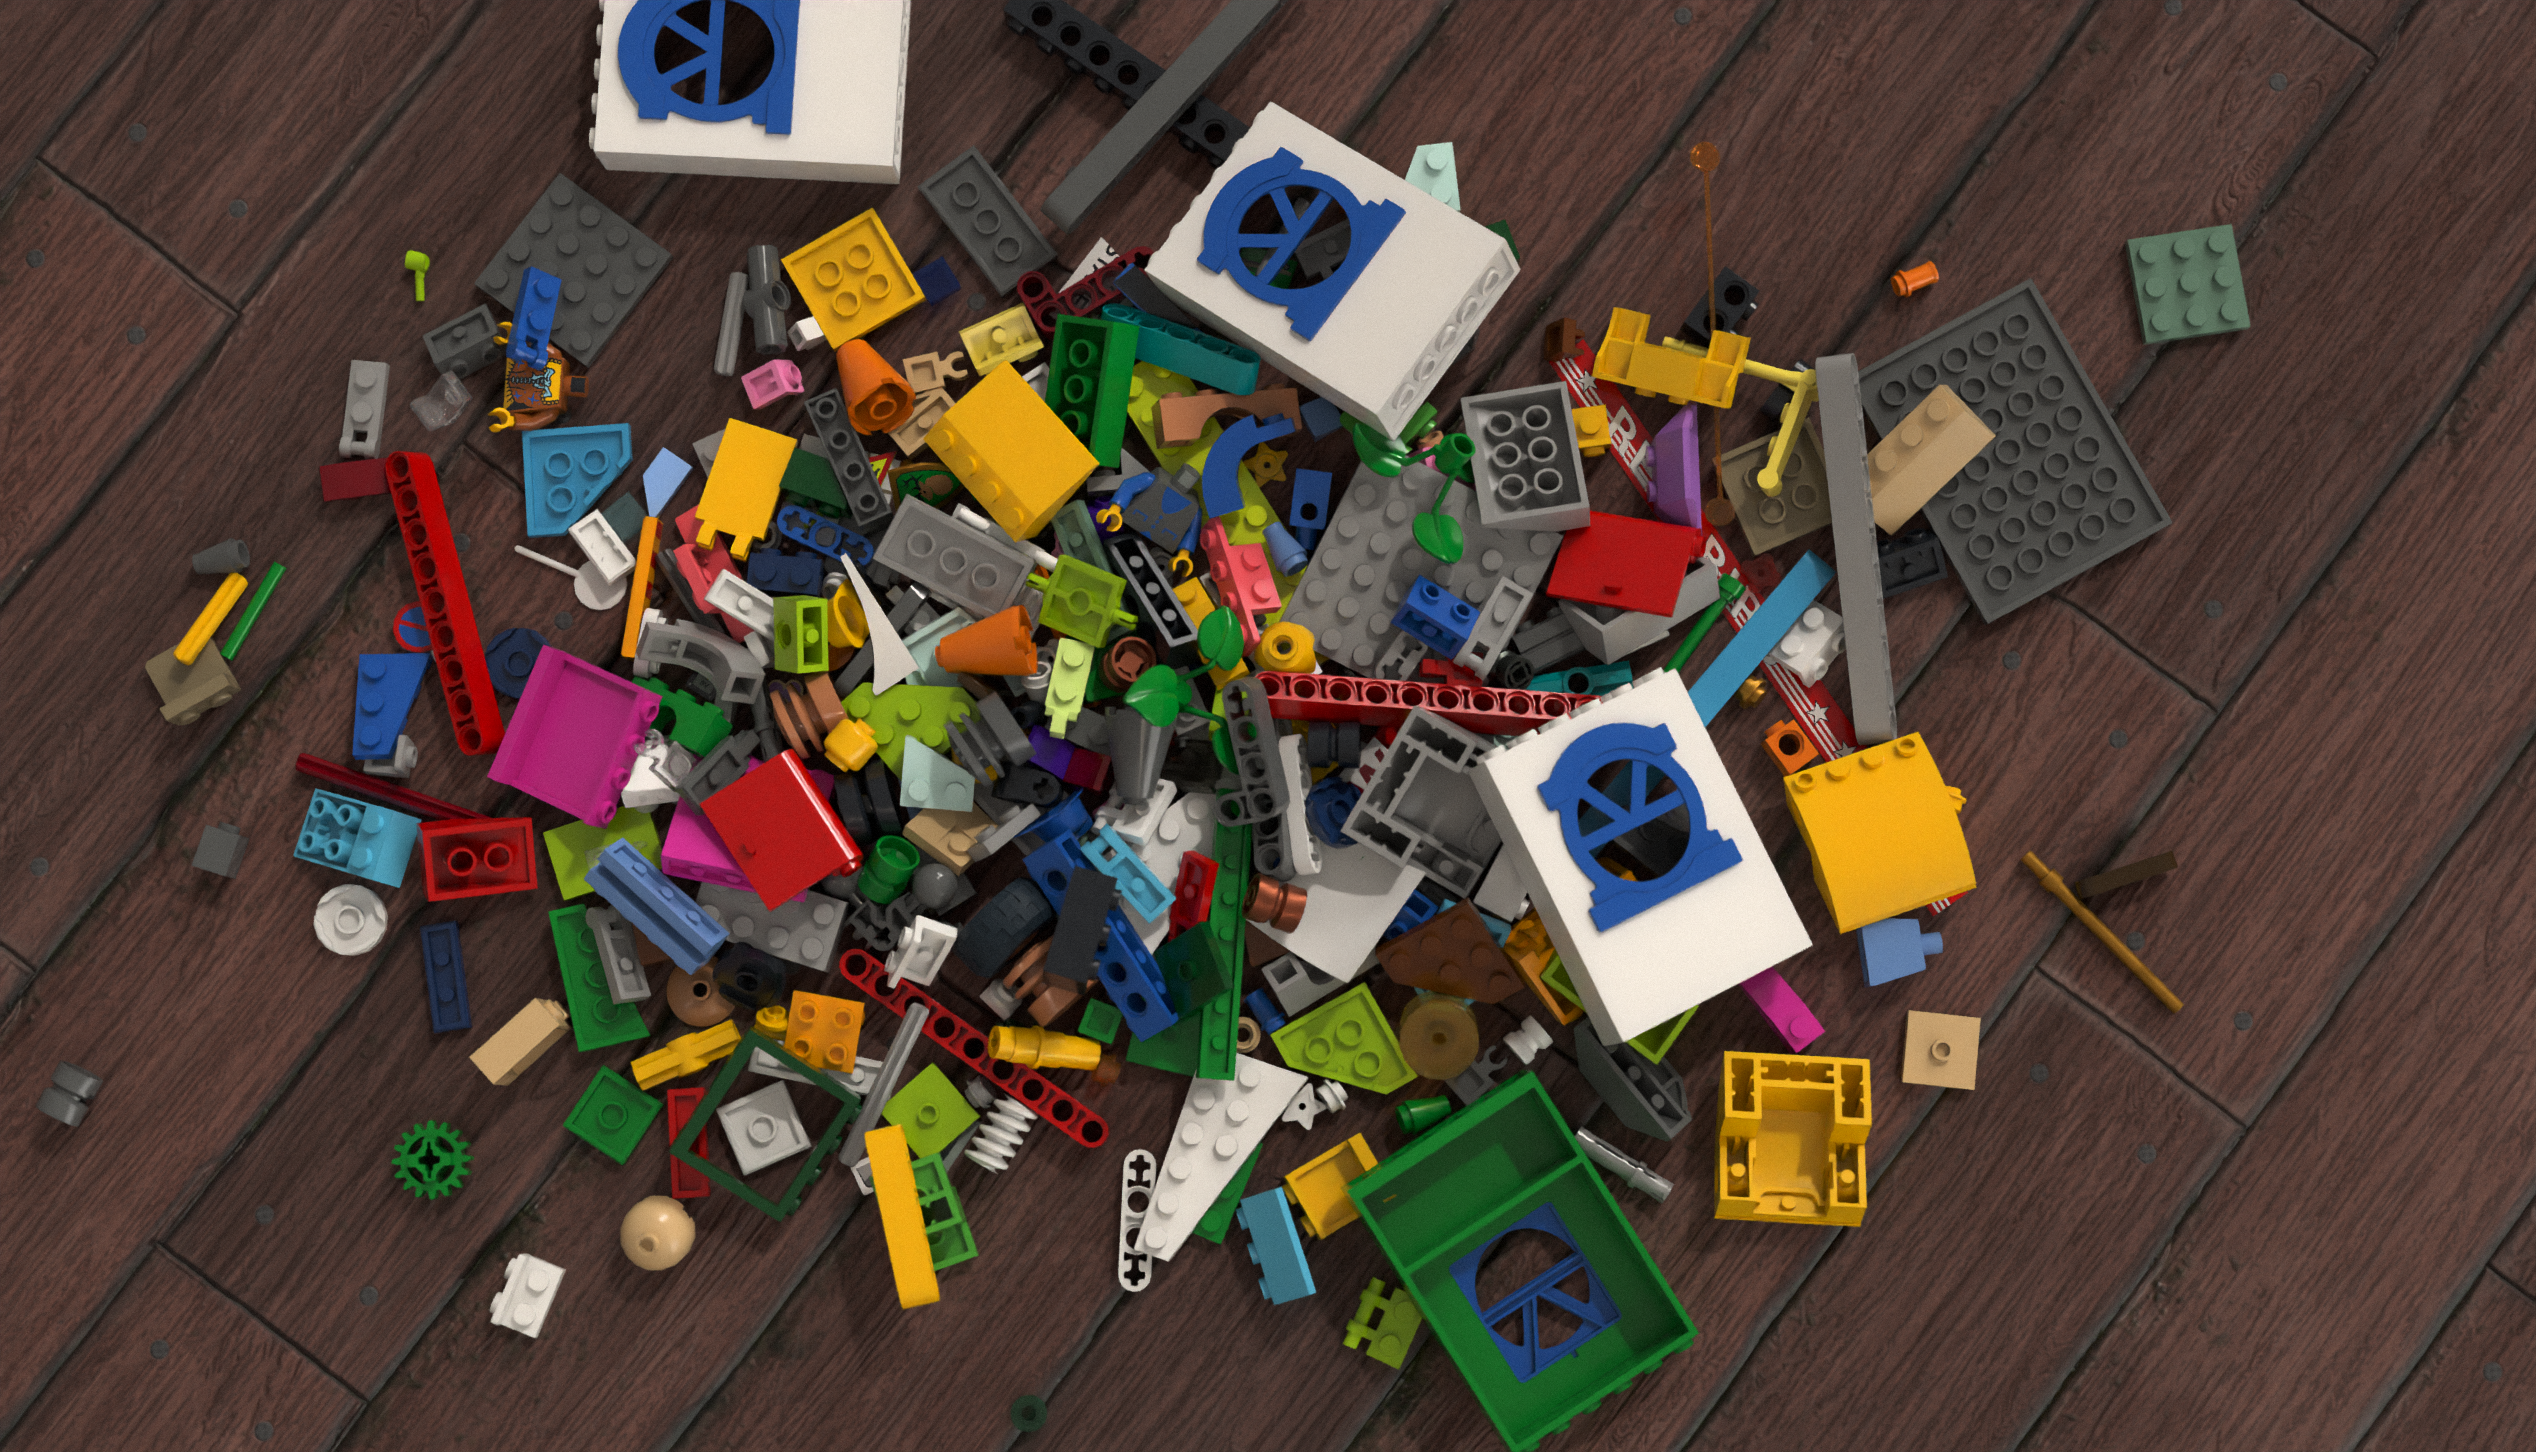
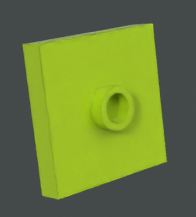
M934 1062L886 1102L881 1113L892 1126L902 1124L907 1144L920 1159L941 1152L981 1117Z

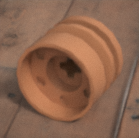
M829 671L812 672L804 676L808 693L802 696L792 683L786 685L791 698L790 702L785 701L778 689L770 693L777 724L788 745L794 748L803 761L811 757L806 741L811 739L819 753L824 751L820 734L825 732L830 734L842 719H849L841 704L843 699L837 695L833 687L835 682Z
M1053 936L1038 942L1015 962L1011 972L1002 981L1007 989L1014 987L1020 981L1025 983L1015 993L1014 997L1020 1000L1031 993L1037 997L1029 1006L1027 1012L1043 1028L1054 1022L1084 996L1042 983L1043 969ZM1098 976L1095 982L1088 981L1085 994L1099 981Z

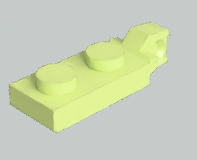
M1061 637L1059 639L1045 701V716L1052 717L1049 731L1050 737L1064 740L1068 721L1077 722V718L1081 714L1095 646Z

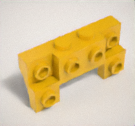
M1619 307L1613 308L1605 339L1596 355L1592 377L1636 387V394L1655 398L1657 392L1669 395L1668 401L1676 404L1687 405L1692 400L1721 408H1731L1738 375L1743 373L1751 338L1713 330L1710 346L1706 357L1645 343L1651 315Z

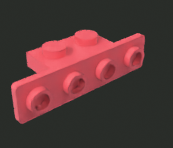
M698 504L675 519V523L686 543L673 550L678 560L677 568L681 575L688 580L693 590L692 597L697 607L704 614L721 613L732 638L738 643H742L745 641L744 636L754 630L704 600V597L722 569L727 570L741 580L743 578L720 531H718L712 551L698 547L696 538L704 523L695 519Z
M1220 516L1209 519L1201 529L1200 544L1203 550L1206 551L1210 563V574L1213 581L1216 582L1221 597V606L1229 607L1241 625L1244 637V649L1241 657H1248L1261 643L1253 615L1276 613L1282 605L1261 543L1229 546Z

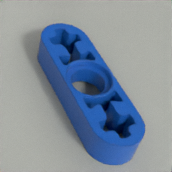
M797 505L786 506L778 514V528L787 538L843 564L840 557L845 553L853 562L852 554L841 548L840 555L835 554L842 545L843 536L846 535L849 537L845 541L847 545L853 548H858L860 544L864 545L863 550L867 556L865 559L862 557L857 559L863 567L867 568L872 564L875 551L867 538ZM796 513L800 514L799 520L811 527L812 520L817 521L810 529L808 540L803 538L807 534L805 530L799 527H794L792 531L788 530L789 525L785 521L787 517L794 518ZM823 528H830L836 533V540L829 547L819 546L816 542V535Z

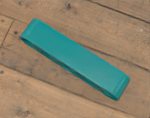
M1110 303L1103 306L1101 320L1140 326L1135 358L1234 394L1250 395L1254 393L1261 357L1258 353L1123 304Z

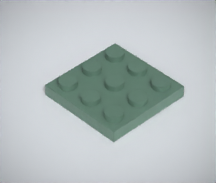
M2232 224L2128 239L2125 242L2143 345L2247 330L2251 327Z

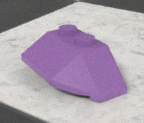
M1690 400L1659 431L1652 440L1651 446H1646V467H1652V481L1647 482V501L1653 502V512L1663 522L1700 528L1702 533L1697 402Z

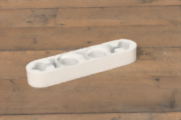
M1300 733L1283 736L1279 740V751L1290 795V804L1286 811L1293 864L1296 872L1301 876L1315 874L1321 871L1322 854L1320 839L1310 827L1306 814V798L1311 787H1313L1311 768L1308 766V747L1305 738Z
M1142 1149L1130 1152L1125 1158L1123 1165L1118 1276L1121 1285L1133 1292L1144 1289L1149 1284L1152 1274V1256L1147 1254V1261L1139 1259V1271L1145 1272V1279H1139L1138 1285L1134 1286L1131 1285V1279L1125 1278L1124 1275L1125 1271H1130L1132 1268V1259H1124L1125 1252L1133 1255L1144 1254L1131 1248L1127 1244L1126 1236L1132 1228L1142 1227L1147 1209L1140 1213L1132 1211L1128 1206V1198L1133 1192L1140 1191L1147 1195L1150 1204L1156 1186V1160L1150 1152ZM1137 1155H1144V1161L1150 1162V1170L1147 1169L1143 1172V1181H1151L1150 1188L1140 1185L1128 1187V1179L1136 1181V1170L1130 1169V1162L1136 1161Z

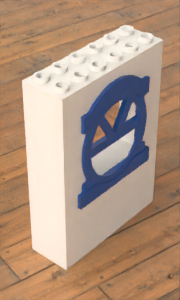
M599 0L600 11H604L603 24H598L597 45L601 46L600 59L596 58L594 63L595 80H599L598 93H593L592 113L596 115L595 128H590L589 146L590 149H594L596 158H599L606 170L900 184L911 0H728L749 8L765 22L774 41L775 55L772 69L764 83L744 99L725 105H718L725 0H710L709 35L701 32L676 15V12L681 8L702 0ZM663 26H667L706 51V53L664 74H659L655 64V43ZM706 69L703 104L686 100L671 90L672 85Z
M1271 101L1264 110L1256 115L1252 127L1243 138L1235 143L1231 155L1222 166L1214 171L1210 183L1200 195L1194 198L1187 214L1181 222L1173 226L1169 233V238L1160 250L1152 254L1148 261V266L1145 268V272L1155 286L1174 305L1241 347L1258 353L1261 359L1393 442L1521 270L1506 239ZM1306 186L1320 191L1300 220H1298L1286 195V187ZM1266 194H1270L1289 234H1240L1239 228L1246 212L1258 199ZM1335 199L1345 210L1351 226L1350 248L1341 266L1326 280L1311 287L1281 289L1270 286ZM1241 248H1278L1258 276H1254L1249 272L1239 253Z
M1660 667L1632 681L1634 689L1629 682L1600 697L1603 704H1601L1599 698L1590 701L1569 712L1572 719H1569L1566 713L1538 727L1540 735L1533 729L1507 742L1506 744L1509 748L1507 751L1504 745H1500L1475 758L1477 766L1467 770L1603 1046L1623 1043L1813 945L1676 668L1664 673ZM1622 759L1632 761L1630 813L1587 784L1589 777L1601 766ZM1652 765L1667 775L1676 785L1677 790L1645 806L1647 766ZM1579 799H1584L1613 819L1614 822L1584 837L1581 836L1577 815ZM1684 803L1686 804L1690 827L1688 843L1680 861L1667 874L1651 881L1635 882L1625 880L1605 870L1589 853L1590 850Z

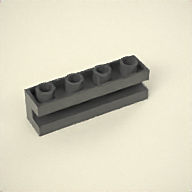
M837 388L804 401L863 537L866 538L887 529L894 517L856 430L848 420L846 408Z

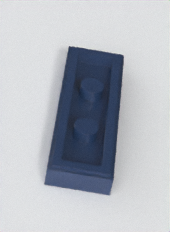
M458 921L420 926L434 1033L472 1028Z

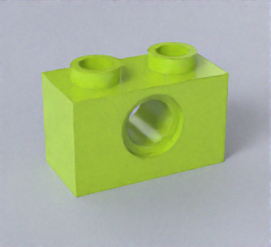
M806 595L773 598L775 670L797 674L829 671L827 599Z

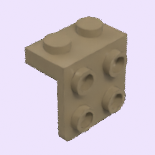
M212 636L189 666L182 664L173 656V652L179 643L147 661L145 668L165 703V706L159 709L166 721L178 726L187 725L197 720L201 716L200 713L211 707L215 708L227 703L232 699V695L241 691Z

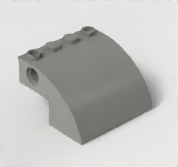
M1414 705L1343 825L1341 832L1401 868L1408 864L1426 872L1425 876L1466 899L1502 841L1467 770L1477 766L1475 758L1497 746L1444 717Z

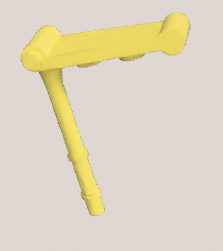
M1665 337L1662 343V347L1706 357L1709 349L1687 343V340L1680 341L1670 337ZM1746 359L1743 373L1781 383L1794 392L1791 403H1786L1781 413L1780 423H1782L1779 435H1774L1770 441L1767 450V456H1770L1767 467L1761 470L1757 476L1758 484L1763 493L1774 497L1782 491L1781 477L1812 401H1819L1816 371L1809 369L1802 373L1783 370Z

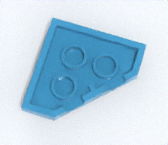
M629 423L522 431L528 537L566 536L569 532L568 528L576 524L626 469L633 461L631 426Z

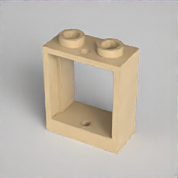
M535 998L469 1058L493 1084L508 1086L573 1028L567 1021L570 1014L558 1001L553 1002L550 999Z

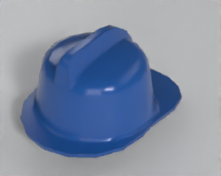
M1080 787L1072 792L1057 806L1040 815L1013 838L1031 831L1043 841L1048 842L1070 829L1078 840L1093 825L1091 817L1079 798L1084 788Z

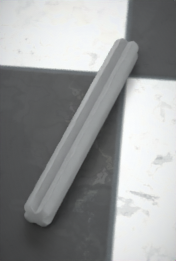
M916 1002L910 1005L863 1103L862 1110L856 1118L838 1156V1160L841 1163L850 1167H854L858 1163L866 1147L865 1132L874 1130L929 1014V1009L924 1005Z

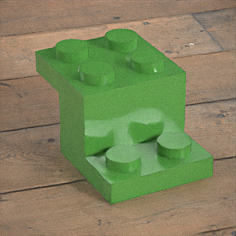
M940 1152L911 1162L934 1271L978 1256L979 1253L956 1187H952ZM871 1176L869 1179L878 1202L874 1179Z

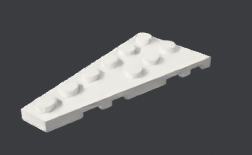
M1236 1053L1234 1081L1196 1078L1195 1071L1134 1250L1170 1262L1207 1210L1214 1204L1229 1181L1233 1179L1265 1137L1267 1131L1284 1112L1290 1101L1309 1078Z

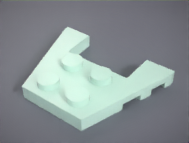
M957 606L902 639V642L919 667V669L905 677L906 684L962 687L957 681L959 674L947 673L944 667L938 666L935 647L940 646V639L977 621L960 606ZM1003 675L1015 697L1026 692L1021 683L1022 676Z

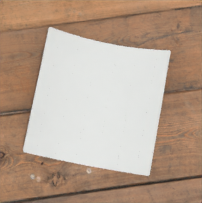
M1320 840L1322 854L1321 871L1302 876L1296 873L1291 880L1279 882V887L1289 883L1307 891L1305 910L1296 930L1289 934L1272 928L1269 920L1265 923L1246 920L1302 959L1348 983L1426 872L1408 864L1401 868L1359 842L1348 848L1336 849L1327 846Z

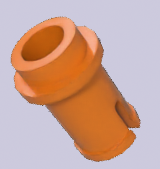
M1928 261L1906 272L1902 270L1897 271L1896 275L1891 277V285L1898 297H1910L1913 291L1932 283H1937L1939 280L1938 271L1935 265Z

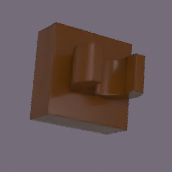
M1564 317L1546 325L1544 360L1557 362L1566 357L1576 358L1584 354V350L1575 347V340L1585 337L1584 331L1576 329L1577 320Z

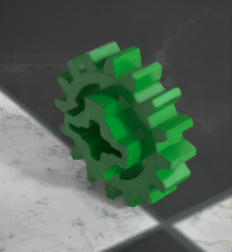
M430 1120L427 1123L426 1130L422 1124L417 1123L414 1125V1135L409 1132H403L402 1137L406 1141L405 1145L394 1146V1149L401 1153L400 1158L392 1160V1164L401 1166V1170L395 1174V1178L407 1179L403 1186L404 1190H411L416 1187L415 1197L422 1198L428 1191L430 1200L438 1199L439 1190H441L445 1197L451 1196L452 1185L457 1188L464 1186L460 1176L471 1175L472 1173L470 1169L465 1167V1163L474 1160V1156L465 1155L464 1151L471 1146L470 1141H459L463 1134L462 1130H455L450 1133L451 1123L443 1122L438 1129L437 1122ZM441 1137L452 1145L455 1152L451 1153L443 1146V1139ZM423 1139L422 1147L415 1154H411L415 1145ZM432 1155L439 1156L440 1162L434 1165L427 1164L426 1158ZM455 1165L451 1175L442 1182L444 1180V1173L450 1166ZM411 1167H415L423 1174V1181L425 1183L415 1176Z

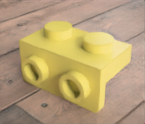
M1024 303L959 331L979 376L988 375L1005 360L1009 363L1017 359L1019 362L1028 361L1038 355L1037 350L1044 347Z

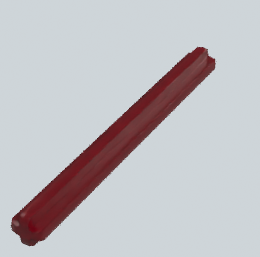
M301 753L295 764V769L299 772L437 820L491 818L306 753Z

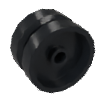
M883 759L864 765L863 777L866 786L864 788L858 774L851 769L846 773L843 770L833 773L840 814L845 827L858 848L874 844L876 836L873 820H876L878 829L883 836H901L904 831L896 794Z

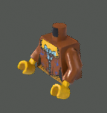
M499 323L497 326L505 328L508 336L506 339L495 336L493 339L497 344H507L512 323ZM525 341L526 344H527V347H531V343L528 342V341ZM548 343L546 350L548 352L547 363L540 371L529 367L528 363L524 360L517 362L507 358L503 408H495L488 413V416L495 415L499 417L501 425L493 424L489 429L497 433L506 427L510 430L533 431L556 421L559 414L567 413L568 396H588V377L570 376V364L563 358L561 351Z

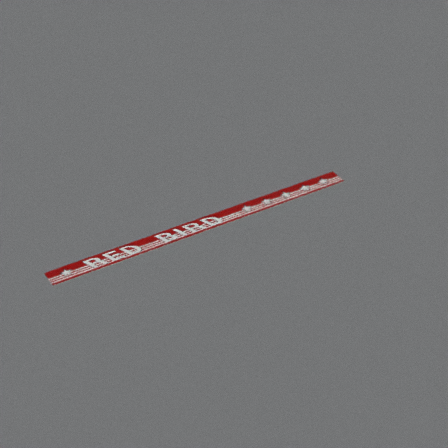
M1583 339L1575 344L1577 349L1584 350L1583 355L1576 358L1566 357L1560 361H1550L1549 363L1561 381H1566L1568 391L1580 408L1606 405L1609 434L1611 437V448L1609 450L1653 512V502L1647 501V482L1652 481V467H1646L1645 461L1646 446H1651L1653 438L1614 382L1592 377L1596 356ZM1701 509L1702 536H1705L1707 540L1703 557L1715 564L1717 580L1723 573H1726L1746 587V591L1739 601L1734 600L1732 604H1727L1722 611L1735 632L1738 633L1763 604L1765 599ZM1654 513V515L1656 516V518L1658 519V521H1659V522H1663V521ZM1769 653L1758 664L1826 763L1868 749L1866 745L1858 744L1854 727L1821 680H1816L1810 688L1806 687L1798 675L1772 660ZM1965 891L1925 906L1932 916H1935L1968 892Z

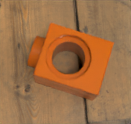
M1794 719L1786 725L1780 720L1764 732L1768 738L1761 743V746L1784 777L1791 775L1819 755ZM1789 737L1795 742L1796 751L1793 755H1786L1780 750V738Z

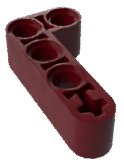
M1146 246L1135 247L1057 295L1042 273L1037 271L1026 272L1017 282L1021 303H1024L1029 316L1039 332L1048 339H1054L1056 326L1048 327L1043 324V319L1047 314L1056 313L1094 318L1102 313L1104 305L1119 303L1127 298L1119 289L1114 291L1105 289L1103 287L1104 281L1109 277H1118L1130 263H1133L1136 267V262L1139 260L1144 264L1148 263L1154 251ZM1141 267L1138 268L1151 282H1153ZM1030 284H1039L1043 287L1042 293L1035 298L1026 296L1024 291ZM1079 295H1087L1092 299V302L1087 308L1078 309L1073 305L1074 299Z

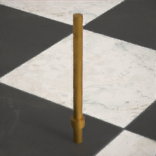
M2031 850L2023 855L2020 860L2040 879L2038 883L2048 893L2052 891L2173 1014L2183 1007L2184 1004L2062 882L2064 878L2054 868L2049 869Z

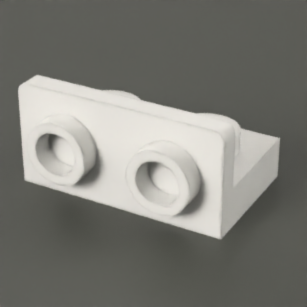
M527 1253L519 1254L517 1259L512 1258L504 1274V1278L508 1279L503 1293L498 1292L490 1307V1312L494 1314L491 1323L496 1325L502 1324L537 1338L566 1269Z

